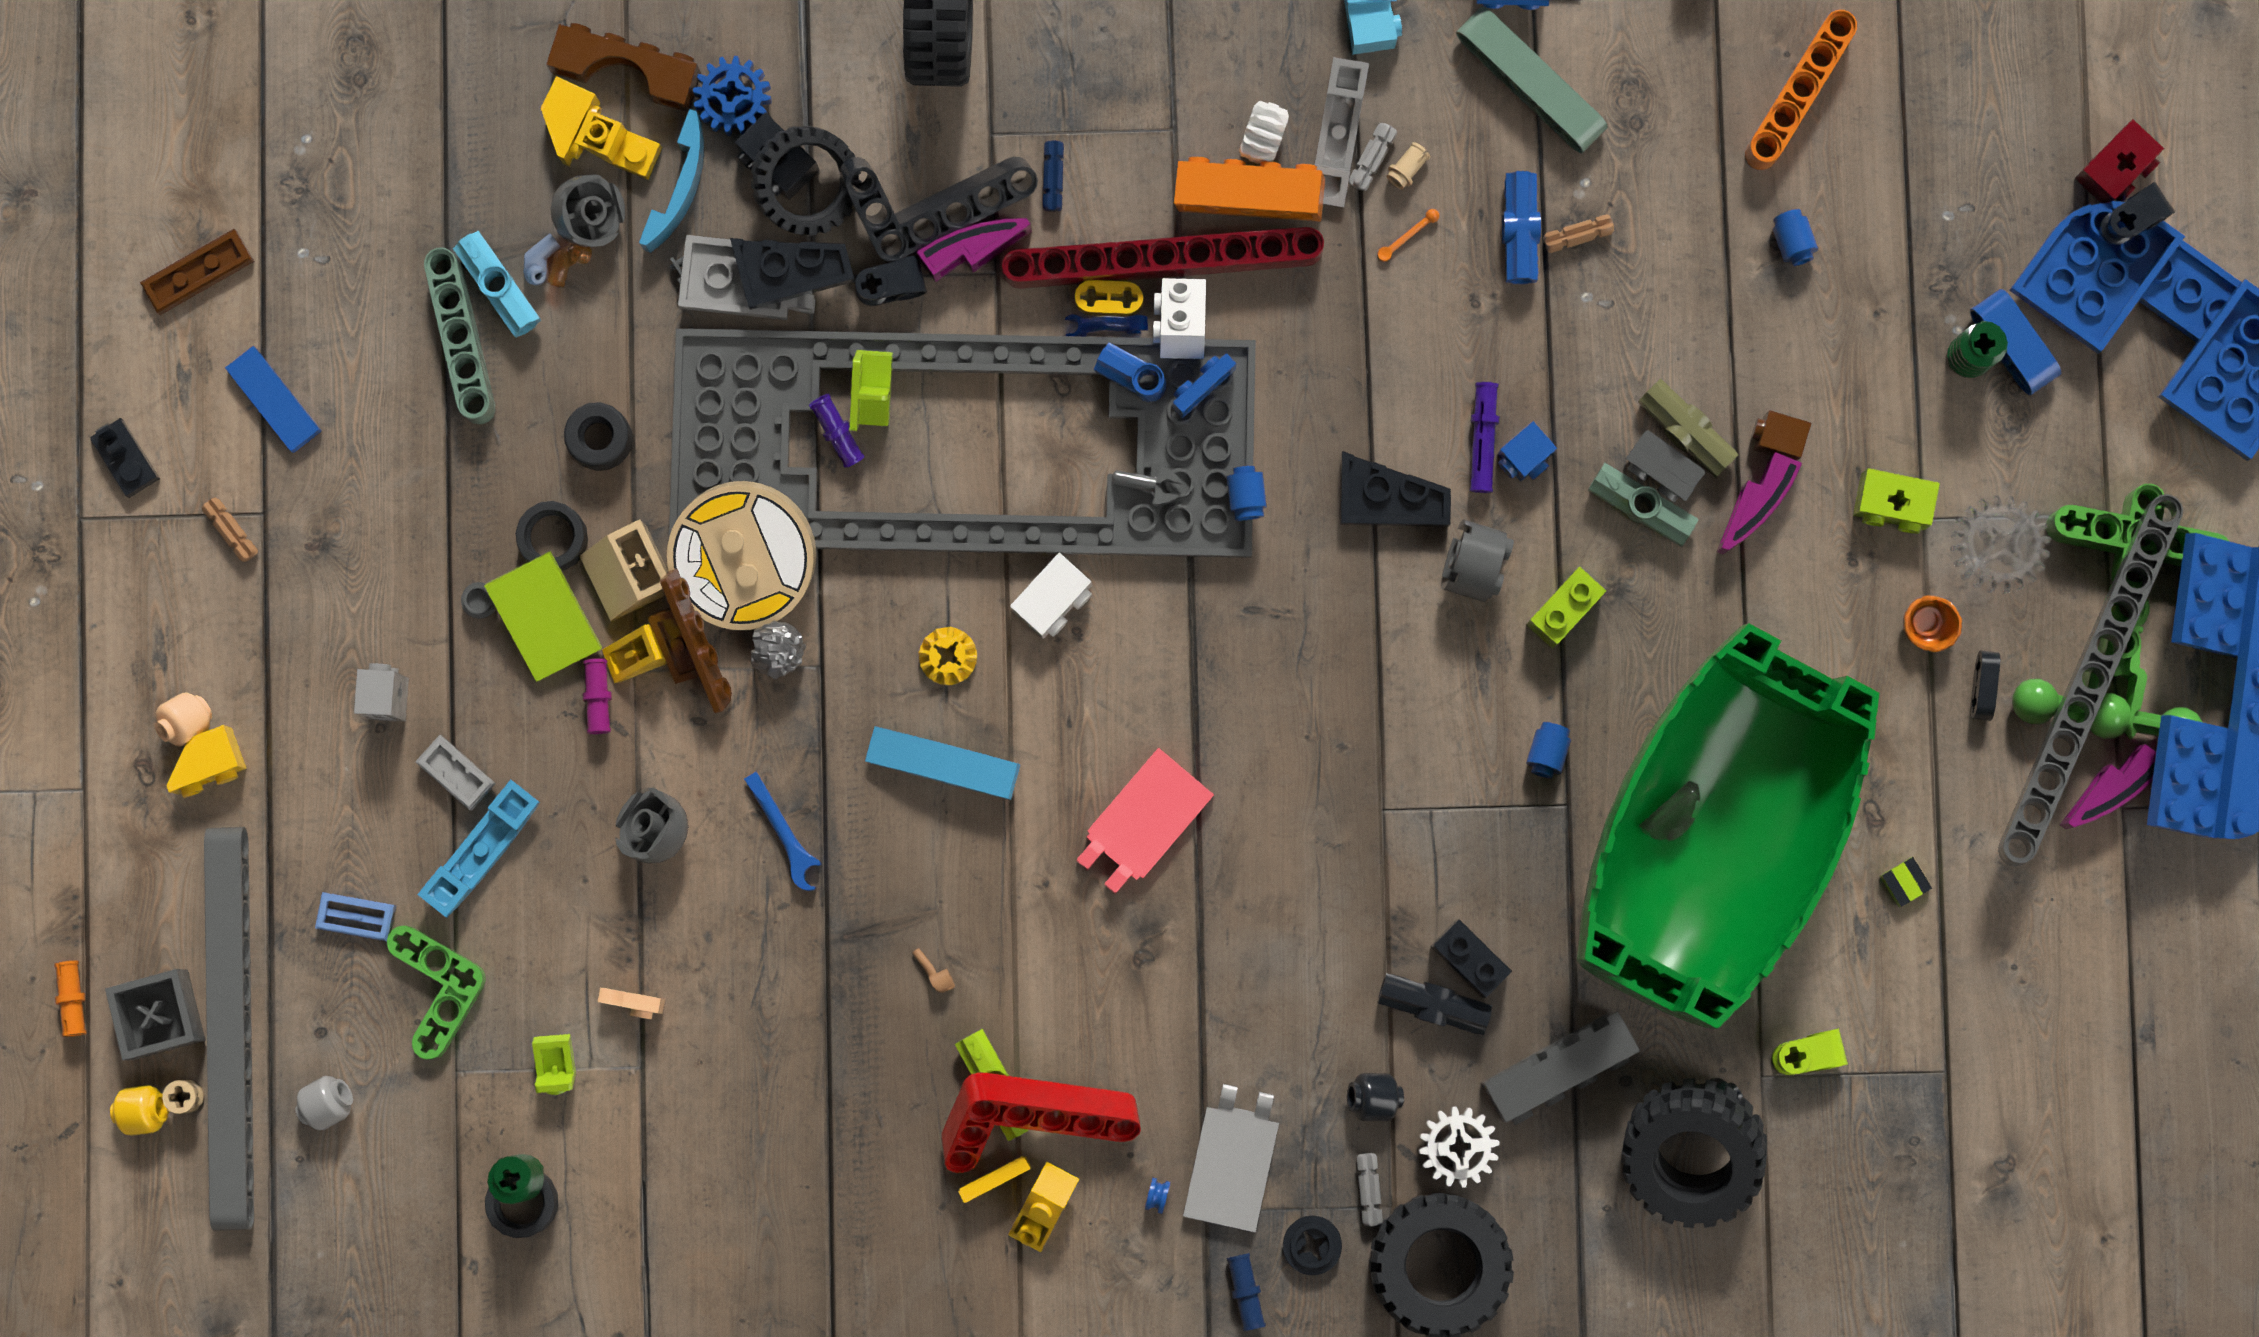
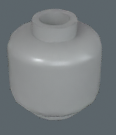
M322 1076L304 1086L298 1092L297 1106L295 1108L297 1117L305 1125H309L316 1130H325L344 1120L350 1114L353 1095L349 1086L343 1080L332 1076Z

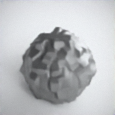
M774 620L754 630L752 640L754 641L755 649L751 650V665L755 669L760 670V673L771 676L772 679H777L794 671L798 665L802 664V656L804 655L806 645L803 644L801 633L794 626L786 622Z

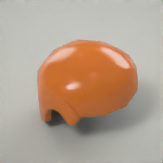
M1930 595L1918 598L1910 603L1903 615V631L1909 641L1926 651L1940 652L1953 646L1961 634L1962 618L1950 601L1941 597Z

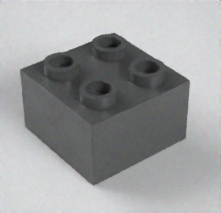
M174 969L105 988L122 1060H137L206 1041L188 969Z

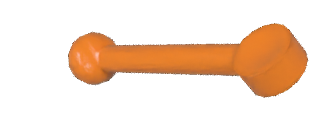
M1429 209L1425 214V218L1389 247L1380 248L1378 250L1379 260L1388 262L1392 257V253L1427 224L1437 222L1440 217L1439 212L1436 209Z

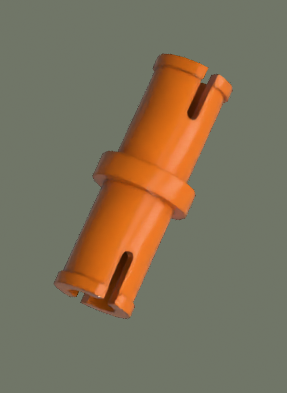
M77 960L54 964L58 988L55 1004L60 1006L62 1037L87 1034L82 1002L86 1001L85 993H81L79 961Z

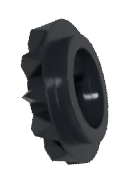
M1315 1215L1298 1218L1286 1230L1283 1239V1251L1286 1260L1296 1271L1306 1275H1320L1332 1269L1338 1262L1342 1252V1239L1337 1228L1329 1220ZM1307 1230L1308 1234L1314 1239L1327 1237L1318 1246L1320 1260L1311 1251L1298 1254L1297 1251L1301 1250L1306 1244L1304 1231Z

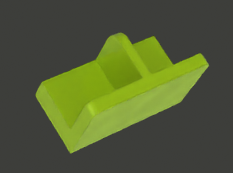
M856 351L852 367L849 430L857 431L859 424L889 425L893 352Z

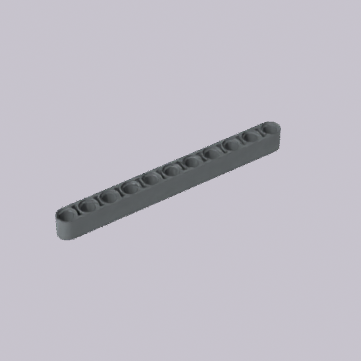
M2159 495L2143 511L1999 842V857L2009 866H2021L2033 859L2041 844L2182 519V503L2173 495ZM2155 507H2166L2171 512V521L2164 522L2159 520L2155 515ZM2141 539H2150L2155 543L2157 547L2156 555H2148L2142 551L2140 546ZM2127 572H2135L2140 575L2143 582L2141 588L2136 589L2128 585L2126 582ZM2113 605H2120L2126 609L2128 613L2126 622H2119L2113 618L2111 613ZM2098 639H2108L2113 644L2114 651L2112 655L2107 656L2099 652L2096 645ZM2089 671L2097 675L2099 679L2097 689H2090L2084 685L2082 681L2084 672ZM2069 705H2077L2082 708L2085 715L2083 722L2077 723L2069 718L2067 713ZM2061 738L2068 742L2070 746L2068 756L2063 757L2055 753L2053 750V741L2055 739ZM2040 772H2049L2053 775L2056 782L2053 790H2045L2040 786L2038 782ZM2032 805L2038 808L2041 813V820L2038 824H2031L2026 821L2023 814L2026 806ZM2011 839H2019L2025 844L2026 855L2023 858L2014 857L2010 853L2008 846Z
M245 827L207 828L204 836L209 1217L213 1231L251 1229L254 1223L249 840Z

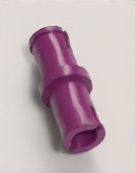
M584 660L586 692L582 694L583 702L587 704V734H607L611 732L608 701L612 700V692L608 691L607 660Z

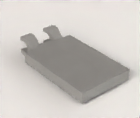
M686 235L678 301L679 309L787 320L788 310L814 314L816 299L811 294L750 310L731 240Z
M1223 1084L1218 1109L1206 1108L1183 1216L1256 1232L1279 1126L1278 1122L1269 1121L1274 1096L1259 1092L1255 1112L1234 1108L1238 1088Z

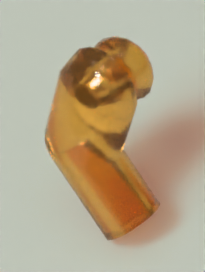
M570 243L559 250L553 257L547 284L564 288L569 268L577 262L579 264L589 263L592 257L591 248Z

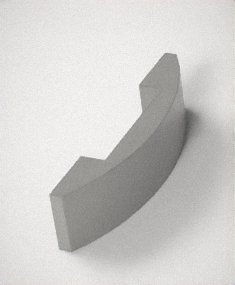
M1333 57L1315 160L1317 170H1322L1325 177L1323 204L1344 207L1369 68V63Z

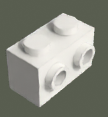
M1162 278V293H1155L1154 315H1161V321H1154L1153 343H1161L1160 358L1204 359L1206 279Z

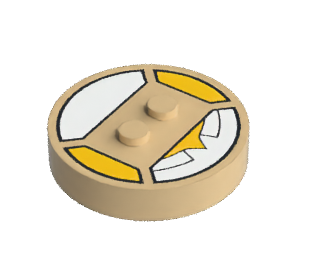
M747 481L720 484L697 496L676 520L667 546L668 571L678 569L681 578L683 577L687 581L690 588V600L694 610L700 613L703 620L731 630L757 629L764 624L771 623L774 620L778 621L786 616L804 596L813 577L816 564L814 535L806 517L798 506L786 495L772 487Z

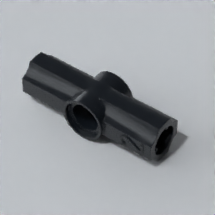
M1388 973L1385 974L1377 1004L1414 1014V1018L1444 1027L1447 1024L1477 1035L1485 1034L1493 1005L1455 994L1456 991L1427 982L1421 984Z

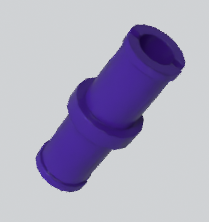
M830 394L822 395L813 400L809 407L813 410L824 430L822 435L825 441L831 442L843 463V467L848 468L861 461L865 456L861 453L849 431V422L847 420L843 421L831 400Z

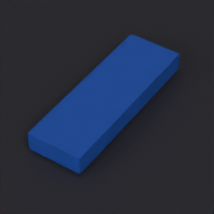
M255 346L249 348L225 367L292 453H295L322 432Z

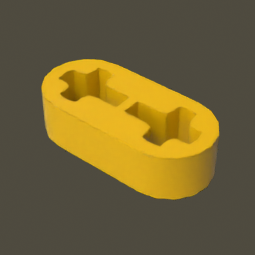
M1088 280L1077 287L1075 302L1079 311L1086 315L1130 317L1141 310L1143 293L1140 287L1132 282ZM1088 289H1094L1096 296L1107 297V300H1096L1094 306L1089 307L1087 306V301L1081 299V296L1087 295ZM1127 290L1131 291L1132 297L1138 298L1137 302H1131L1130 308H1123L1122 301L1111 300V297H1123L1124 291Z

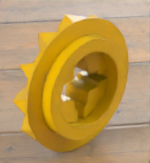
M953 627L939 628L924 638L919 650V662L925 675L932 681L941 685H954L967 679L973 672L977 662V650L973 640L964 631ZM955 643H958L955 647L954 655L961 665L959 666L948 661L938 669L942 657L935 647L938 646L940 649L948 650Z

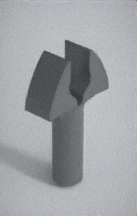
M1160 465L1159 473L1152 477L1119 470L1114 471L1112 475V483L1114 485L1149 491L1154 497L1153 506L1166 505L1179 499V495L1166 494L1160 487L1156 486L1164 482L1182 485L1181 479L1163 465Z

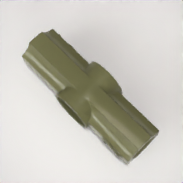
M1659 379L1639 399L1638 403L1665 428L1664 432L1671 442L1680 450L1689 452L1715 478L1739 455L1734 448L1712 429L1711 421L1700 409L1692 404L1688 405L1662 379Z

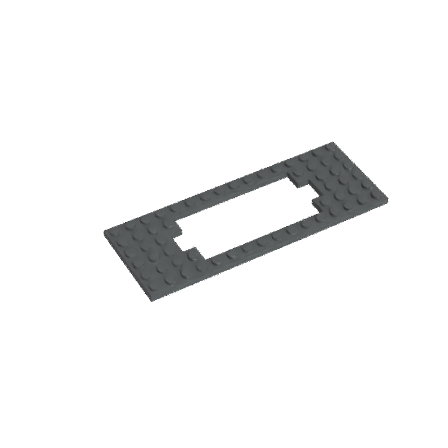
M676 329L669 537L680 514L697 496L720 484L747 481L772 487L791 499L806 517L814 535L816 549L1058 554L1060 552L1061 554L1251 558L1252 520H1235V513L1230 510L1227 476L1233 475V468L1253 466L1256 340L1205 339L1204 359L1160 358L1161 343H1153V338ZM1109 342L1146 363L1157 365L1162 370L1166 380L1164 395L1154 402L1143 401L1137 394L1110 380L1109 419H1138L1137 474L1152 477L1159 473L1160 465H1163L1181 479L1182 485L1171 482L1156 485L1166 494L1179 495V499L1166 505L1153 506L1154 497L1149 491L1114 485L1112 483L1113 474H1108L1107 517L817 511L818 469L789 467L791 412L814 413L810 409L809 404L820 397L821 370H852L853 359L857 350L893 352L892 371L1100 375L1094 371V367L1103 348ZM1227 353L1237 363L1236 370L1182 419L1172 408L1173 401L1176 400L1173 396L1174 392L1186 381L1189 380L1193 384L1203 375L1200 369L1212 357L1217 356L1220 359ZM1146 375L1140 380L1139 386L1147 391L1153 390L1157 387L1159 379L1154 375Z

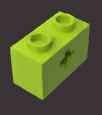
M1867 468L1860 476L1853 516L1862 517V523L1882 527L1884 522L1898 525L1899 531L1919 534L1920 530H1926L1932 526L1940 483ZM1893 496H1897V502L1903 504L1897 510H1894L1893 503L1888 502Z
M1579 566L1526 625L1553 649L1603 596L1606 590Z

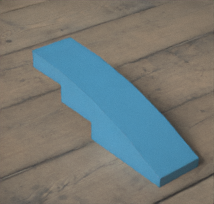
M874 726L865 762L1009 800L1012 798L1020 769V764L876 726Z

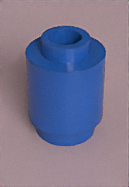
M1800 209L1790 210L1776 216L1773 219L1775 227L1772 230L1783 261L1792 262L1793 266H1799L1813 260V254L1818 251V246L1807 216H1803Z
M1255 466L1233 468V475L1227 476L1230 510L1235 513V520L1243 521L1263 518L1264 508H1267L1263 472H1255Z
M1542 722L1541 728L1535 731L1526 764L1532 767L1531 773L1548 779H1552L1553 774L1562 773L1571 739L1568 738L1570 733L1568 728L1551 722Z

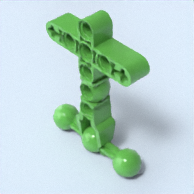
M2143 484L2137 487L2125 497L2121 514L2077 505H2066L2048 517L2046 531L2053 540L2060 543L2115 553L2111 572L2113 581L2132 539L2131 533L2133 529L2137 528L2144 511L2138 504V495L2143 494L2150 501H2153L2159 495H2164V492L2154 484ZM2156 506L2155 515L2162 521L2165 507ZM2064 517H2067L2068 524L2075 525L2068 531L2066 530V524L2060 522ZM2097 522H2101L2108 527V539L2100 538L2095 531ZM2178 526L2174 537L2179 540L2181 551L2180 553H2174L2168 549L2163 563L2177 566L2182 565L2185 535L2187 533H2198L2225 541L2229 540L2219 533ZM2145 539L2144 546H2141L2142 551L2148 555H2156L2157 547L2155 543L2150 539ZM2140 575L2138 582H2133L2126 576V582L2129 586L2136 589L2142 587L2143 582ZM2146 599L2127 643V650L2123 653L2113 677L2121 675L2127 678L2126 701L2114 693H2106L2090 728L2094 735L2104 739H2114L2123 733L2130 740L2136 733L2159 736L2161 715L2138 711L2142 706L2147 682V674L2144 669L2140 668L2141 638L2139 634L2143 632V627L2141 626L2147 621L2150 613L2148 599ZM2119 605L2112 606L2111 613L2113 618L2119 622H2126L2128 617L2120 612ZM2101 638L2098 650L2103 655H2112L2114 651L2113 644L2108 639ZM2089 671L2084 672L2082 675L2084 685L2090 689H2097L2099 683L2097 675ZM2028 679L2021 682L2015 689L2012 696V705L2016 715L2021 720L2029 724H2043L2055 716L2063 696L2058 695L2055 688L2047 681ZM2069 705L2067 710L2069 718L2077 723L2083 722L2085 715L2082 708L2077 705ZM2174 707L2163 714L2203 722L2196 712L2185 707Z

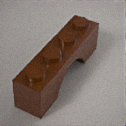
M571 23L570 27L558 25L546 64L552 74L587 83L595 73L603 68L613 65L629 66L638 70L647 78L650 96L654 103L689 112L694 98L693 88L697 87V76L701 74L697 63H694V58L679 52H674L673 56L659 53L660 49L658 47L640 42L639 46L625 43V38L613 33H605L604 37L592 34L590 28L577 23Z

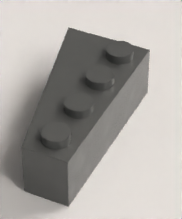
M1608 1012L1483 1081L1481 1084L1502 1122L1507 1123L1512 1120L1514 1125H1517L1534 1115L1531 1109L1542 1103L1549 1107L1566 1097L1564 1094L1566 1090L1576 1085L1578 1089L1584 1088L1598 1080L1596 1074L1608 1068L1614 1071L1630 1062L1629 1057L1638 1053L1640 1049L1619 1012Z

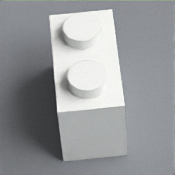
M1059 552L1010 605V608L1042 639L1048 634L1054 637L1068 622L1064 616L1074 606L1079 610L1092 596V593L1089 591L1092 587V581Z

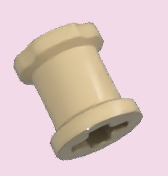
M177 1080L166 1086L162 1099L165 1107L173 1113H191L197 1111L200 1105L203 1104L205 1093L202 1086L198 1085L194 1080ZM189 1092L190 1100L178 1101V1094Z

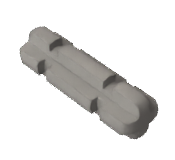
M1386 123L1378 124L1373 133L1374 141L1370 139L1357 163L1359 169H1354L1349 178L1350 185L1362 191H1366L1373 180L1371 175L1372 173L1376 175L1389 150L1387 145H1392L1397 135L1396 129Z
M1363 1153L1357 1156L1358 1170H1361V1175H1358L1361 1206L1364 1205L1362 1222L1364 1226H1379L1383 1223L1382 1209H1379V1204H1381L1379 1174H1376L1375 1169H1378L1377 1156L1374 1153Z

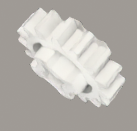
M1451 1107V1116L1448 1117L1442 1111H1438L1439 1122L1434 1123L1427 1120L1426 1124L1431 1131L1429 1134L1422 1133L1419 1136L1422 1140L1427 1141L1426 1147L1418 1149L1420 1154H1428L1429 1157L1422 1164L1423 1167L1429 1168L1434 1166L1435 1171L1432 1177L1437 1180L1442 1175H1445V1185L1451 1186L1454 1179H1458L1462 1188L1466 1187L1467 1178L1469 1177L1478 1184L1481 1182L1478 1174L1481 1170L1489 1174L1492 1172L1491 1168L1487 1165L1488 1160H1498V1156L1491 1153V1147L1500 1145L1499 1141L1489 1138V1135L1495 1130L1494 1126L1484 1128L1482 1124L1485 1116L1481 1114L1476 1119H1473L1471 1108H1466L1464 1114L1459 1115L1457 1107ZM1463 1122L1472 1125L1479 1132L1481 1138H1472L1465 1133ZM1449 1124L1448 1135L1442 1142L1435 1143L1439 1131ZM1457 1133L1462 1142L1468 1143V1149L1462 1150L1460 1158H1458L1456 1152L1449 1150V1145L1455 1144ZM1483 1151L1478 1163L1469 1169L1468 1161L1475 1152ZM1436 1156H1446L1453 1161L1454 1171L1444 1168Z

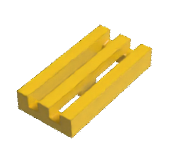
M1021 1156L961 1187L958 1192L963 1202L966 1203L1030 1170L1032 1167L1027 1157Z

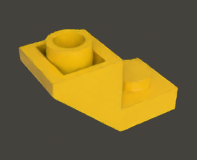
M591 110L588 111L574 142L579 147L613 166L649 180L663 148L657 142L627 131L622 123Z

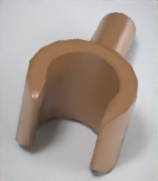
M920 948L912 953L926 971L932 986L937 992L944 993L955 987L948 969L937 973Z

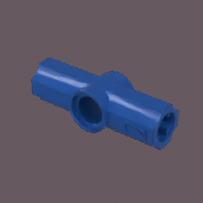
M1529 171L1506 173L1504 181L1505 212L1502 214V243L1505 244L1506 283H1536L1538 280L1537 244H1540L1541 215L1540 212H1537V173Z

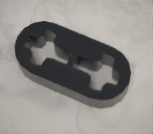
M1983 650L1978 652L1970 707L1972 719L1986 721L1993 719L2001 662L2000 653Z

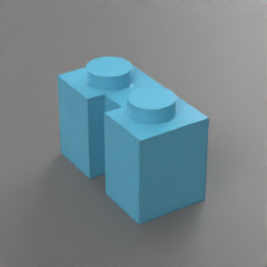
M1344 0L1352 55L1395 48L1397 37L1402 36L1400 15H1393L1391 9V2L1397 0Z

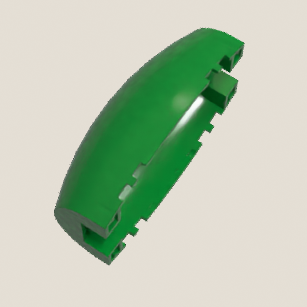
M1750 623L1740 626L1705 659L1675 694L1648 733L1624 776L1605 820L1591 865L1581 912L1576 960L1586 971L1621 992L1676 1018L1711 1029H1718L1734 1011L1751 997L1750 993L1763 978H1767L1773 971L1775 963L1780 959L1784 951L1791 947L1810 919L1830 882L1851 833L1861 801L1859 794L1863 778L1868 774L1870 763L1867 762L1871 741L1875 740L1876 716L1879 703V692L1849 676L1832 679L1778 650V647L1782 640Z

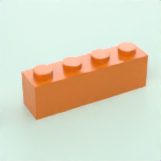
M1189 157L1188 161H1178L1174 205L1179 212L1321 221L1325 177L1322 170H1317L1315 165L1297 164L1295 169L1281 168L1280 163L1264 161L1260 162V166L1245 165L1246 162L1237 159H1226L1224 164L1210 163V160L1204 157Z

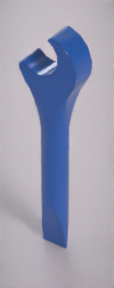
M757 771L744 778L787 852L791 865V877L794 883L799 888L807 891L816 890L817 887L810 886L806 882L805 874L811 866H821V861L810 855L799 843Z

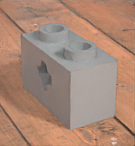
M369 663L368 670L357 669L354 714L370 720L406 721L409 678L399 674L398 668H391V665Z

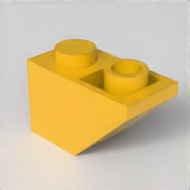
M556 76L541 106V111L557 156L563 164L570 167L573 159H578L584 150L574 142L588 111L591 110L601 114L602 108L599 107L600 101L596 94Z
M222 725L193 736L186 743L166 785L168 792L181 794L183 798L201 793L204 791L202 785L215 780L217 785L237 779V772L247 768L233 729Z
M1046 1162L1008 1235L1041 1253L1079 1178Z

